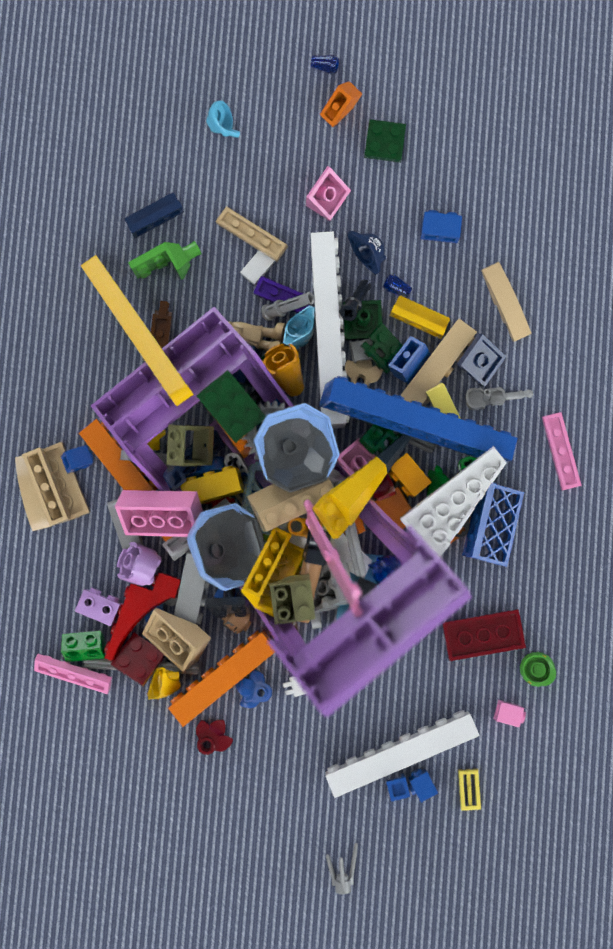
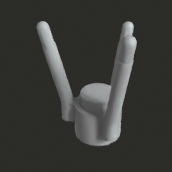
M358 843L354 844L349 877L348 874L344 873L342 857L339 858L340 874L335 876L330 856L326 855L332 878V886H335L337 894H348L351 892V885L354 884L353 876Z

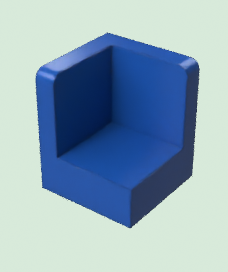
M404 773L400 774L401 777L386 780L391 802L410 797Z

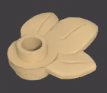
M371 359L357 361L356 363L347 360L345 364L347 376L351 378V383L356 384L357 379L362 378L364 380L363 384H366L367 387L369 383L377 382L383 372L382 369L379 370L376 366L372 367Z

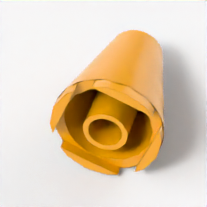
M279 344L266 351L264 354L265 358L264 360L261 359V361L277 384L289 396L300 395L304 390V382L296 347L292 344H289V346Z

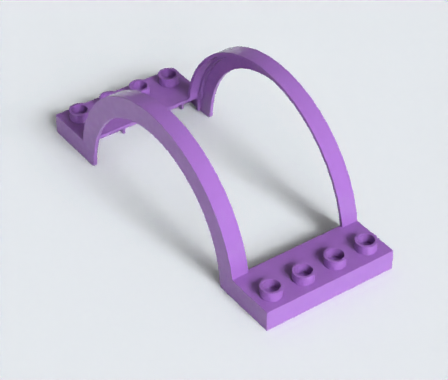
M215 307L162 348L194 394L179 406H176L148 364L144 362L91 405L92 409L128 457L160 491H171L163 477L167 466L147 443L198 403L200 400L196 395L226 370L234 374L240 369L264 402L269 401V403H272L275 399H278L280 403L285 404V409L289 406H294L256 352ZM336 461L333 469L337 470L347 479L349 475ZM371 498L359 514V517L404 565L359 601V606L363 612L361 616H354L350 608L306 645L292 622L275 624L274 617L254 607L275 640L270 639L268 641L269 645L319 712L327 718L472 598L468 588L411 525L406 527L408 533L405 532Z

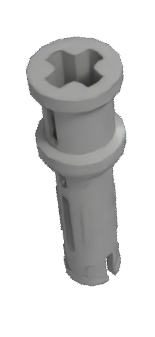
M307 292L285 301L276 300L274 304H265L261 308L262 316L267 321H271L277 316L283 317L289 311L313 304L314 296L311 292Z

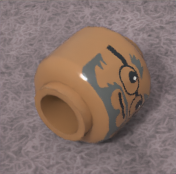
M230 614L222 618L223 626L236 634L242 631L246 632L252 623L249 621L250 614H246V617H235V614Z

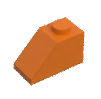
M350 81L338 85L320 113V116L332 127H335L354 108L362 93Z

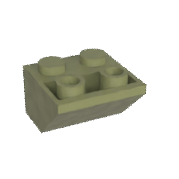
M310 574L288 576L270 584L275 624L315 619Z

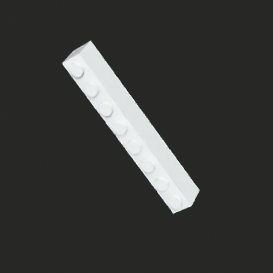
M464 710L458 711L453 714L454 717L448 720L442 718L437 720L434 726H423L413 735H410V733L404 734L399 737V741L394 743L388 741L382 744V748L374 750V748L367 750L363 753L364 756L359 758L354 756L345 760L346 763L343 765L335 764L328 767L325 776L334 798L480 736L471 714L468 711L464 712Z

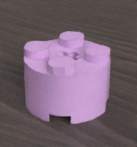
M130 542V547L123 549L119 556L117 567L120 568V573L117 576L121 580L138 586L151 585L154 581L156 568L161 563V556L152 548L136 542Z

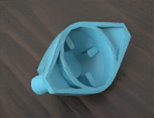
M309 305L288 321L284 332V345L289 346V344H292L298 350L299 346L303 347L310 341L315 328V307Z

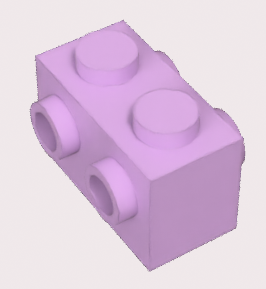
M92 587L90 590L84 589L75 612L113 626L118 617V609L122 604L118 602L119 598L108 595V597L100 595L102 591Z

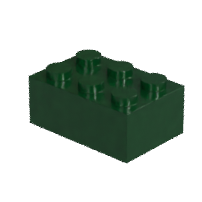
M228 370L196 395L235 443L266 417Z

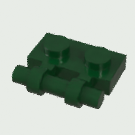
M379 324L368 336L372 344L369 345L365 341L360 347L365 351L364 354L368 358L371 357L376 367L379 370L382 369L387 374L391 371L387 364L388 361H392L403 345L384 324ZM377 349L384 354L382 358L376 353Z
M372 424L358 441L371 454L376 451L380 454L402 434L397 433L395 435L393 430ZM386 439L389 443L387 447L383 444Z

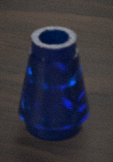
M335 55L312 56L311 67L329 74L337 73L339 58L335 57Z
M389 274L383 285L387 292L405 296L406 298L412 290V287L395 274Z

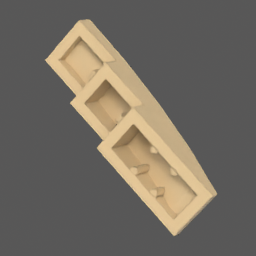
M497 262L482 269L481 271L493 303L497 305L502 321L506 323L512 341L515 342L532 334L518 299L500 263Z

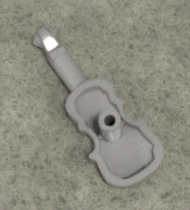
M482 387L470 388L466 392L465 400L469 409L479 410L485 409L487 405H503L506 400L522 399L524 397L531 398L533 391L528 389L527 391L519 390L517 392L505 393L501 387L485 390Z

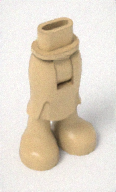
M229 321L231 326L248 345L255 346L257 349L268 351L272 347L282 344L280 341L283 342L285 323L280 322L274 328H266L263 325L255 326L244 322ZM267 337L278 341H265L262 339Z

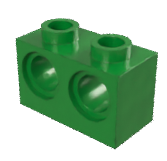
M101 630L62 634L61 653L66 662L105 659L104 649L106 641Z

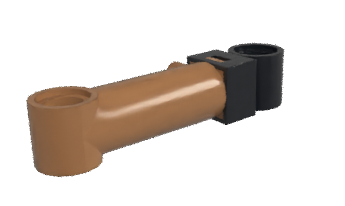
M309 530L302 554L303 563L300 575L310 574L312 596L314 599L321 568L325 565L326 560ZM323 530L330 542L331 535L327 530ZM310 620L298 621V622L309 623Z

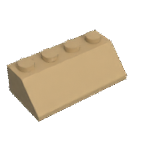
M329 477L326 481L291 493L272 484L248 495L247 499L262 531L267 532L307 513L304 506L305 500H310L314 506L324 494L334 487Z

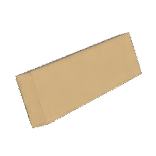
M227 206L216 220L219 226L278 262L288 248L286 243Z

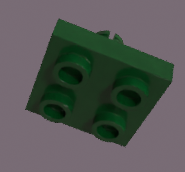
M381 300L362 301V308L357 312V317L352 321L344 319L345 340L369 339L368 336L379 324H382Z

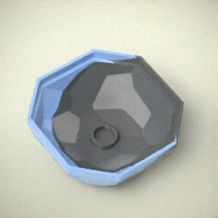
M306 403L267 414L254 439L264 479L289 493L326 481L340 456L329 416Z
M237 503L201 512L187 536L188 546L200 577L223 591L245 584L265 545L257 518Z

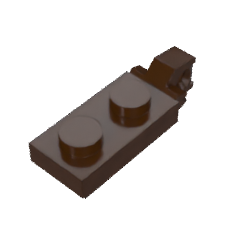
M160 301L159 311L155 310L152 317L151 334L161 348L170 341L173 317L172 312H169L168 301Z

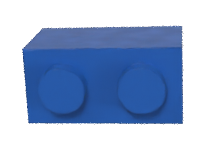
M436 210L424 212L420 239L458 243L461 233L462 216L455 212H448L446 214L439 213Z
M410 336L388 367L396 378L409 384L431 356V353L425 343Z

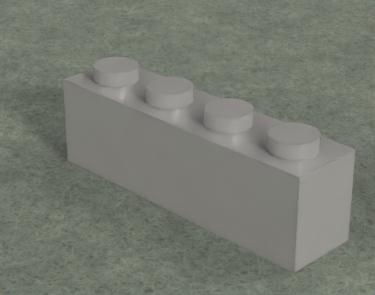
M190 550L186 555L174 615L196 625H201L203 613H200L201 607H205L207 595H204L205 589H209L210 583L200 577Z

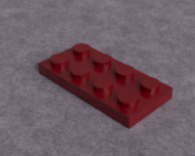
M519 609L442 622L448 661L526 648Z

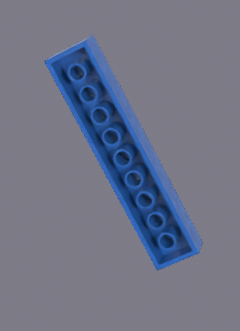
M342 376L333 378L324 386L319 407L479 458L494 446L506 462L513 459L518 438L511 436L512 433L498 432L492 426H480L474 420H462L456 414H444L438 408H426L420 402H408L402 396H390L384 390H372L367 388L366 384L359 382L354 384L348 382L349 379Z

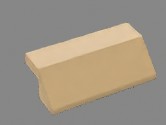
M63 442L45 449L39 447L22 454L49 526L74 520L91 513L75 472L67 474L61 459V455L66 451Z

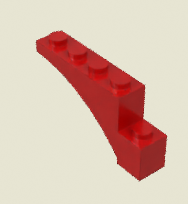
M159 572L154 577L153 589L133 583L126 587L124 604L120 605L117 612L119 616L118 621L113 624L111 634H113L111 641L107 642L104 649L106 659L111 661L115 659L128 635L149 612L171 598H178L181 584L180 578Z

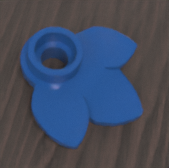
M257 670L250 672L249 678L242 679L235 685L237 691L243 695L240 705L244 708H254L260 702L268 701L272 696L270 685L265 683L264 675ZM260 689L264 690L263 696L259 694Z

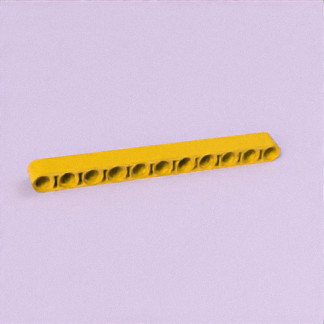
M94 255L80 265L174 404L179 406L194 394L97 255Z

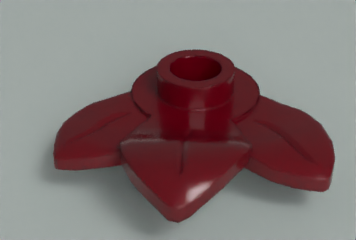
M223 719L215 720L210 725L204 720L199 722L196 727V735L199 739L197 748L200 753L209 755L214 751L223 752L231 746L233 739L224 735L226 725ZM205 741L210 742L211 746L209 748L204 747L203 743Z

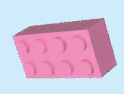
M122 490L115 505L125 535L187 537L199 514L203 512L196 491Z

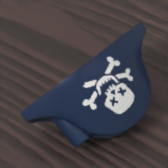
M354 231L347 233L346 235L358 260L372 273L378 274L380 272V263L386 260L384 245L381 239L371 233L360 234Z

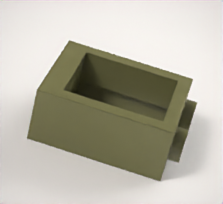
M168 425L167 465H212L214 426ZM185 430L194 431L192 459H184Z

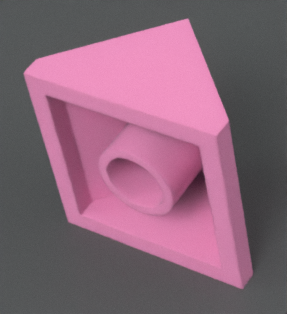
M327 166L307 195L306 206L331 221L351 190Z
M360 438L341 452L337 459L338 464L349 476L376 457L358 441Z

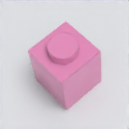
M498 700L493 719L497 722L520 728V724L524 723L526 712H524V708L520 705Z

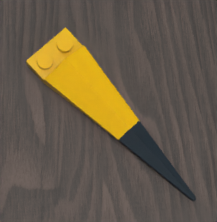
M402 434L375 458L324 494L312 509L333 539H338L348 526L355 522L412 438L411 436Z

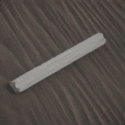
M344 480L335 481L334 487H336ZM354 522L348 526L345 534L355 575L364 576L367 572Z

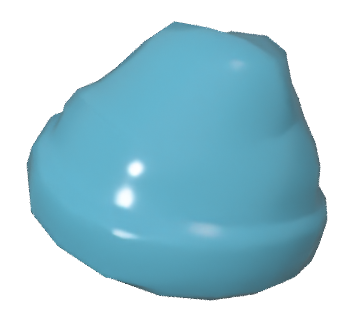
M218 100L214 102L209 109L206 119L211 132L221 133L224 137L232 136L238 138L240 132L232 129L233 117L229 106L224 101Z

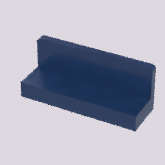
M170 193L125 217V221L134 238H137L184 213V210L175 194Z

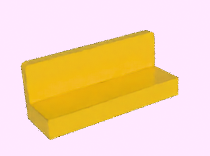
M403 296L398 297L390 313L391 317L439 339L443 337L450 321L449 317Z

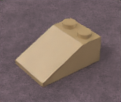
M158 608L153 610L142 633L183 673L199 661L211 639L198 625Z

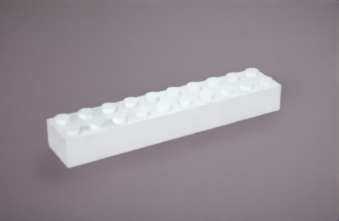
M334 231L311 233L320 400L327 382L335 377L337 378V376L347 378L346 370L342 369V366H345L346 358L345 351H341V348H344V332H340V329H343V318L339 313L342 306V296L338 294L340 292L341 280L340 275H336V273H339L340 265L339 256L335 257V255H338V238H334ZM321 407V412L329 416L332 429L345 428L346 423H349V416Z

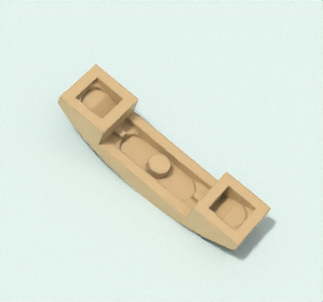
M15 457L19 488L32 531L52 527L49 526L23 457Z

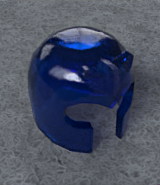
M385 555L378 557L375 562L368 564V566L372 569L374 580L380 585L398 570L402 564L395 556Z

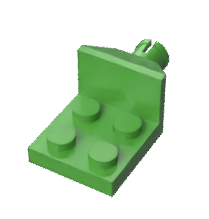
M195 241L182 248L180 244L164 242L131 260L128 264L137 279L148 277L151 271L157 268L162 269L171 261L182 280L191 266L189 261L198 255L200 256L202 253Z

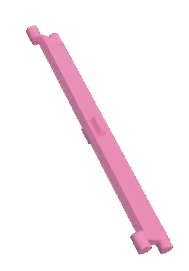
M305 500L304 506L307 510L305 523L342 590L354 616L359 617L363 613L359 606L361 590L357 584L351 582L339 560L338 551L336 548L333 549L312 508L314 506L312 502Z

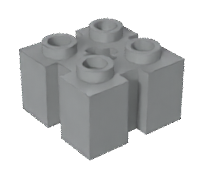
M342 563L349 578H351L348 563ZM328 565L321 568L313 599L315 612L330 611L340 607L339 605L348 604Z

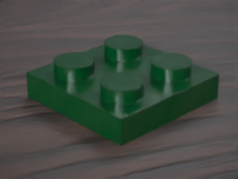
M369 119L364 158L401 163L406 124Z

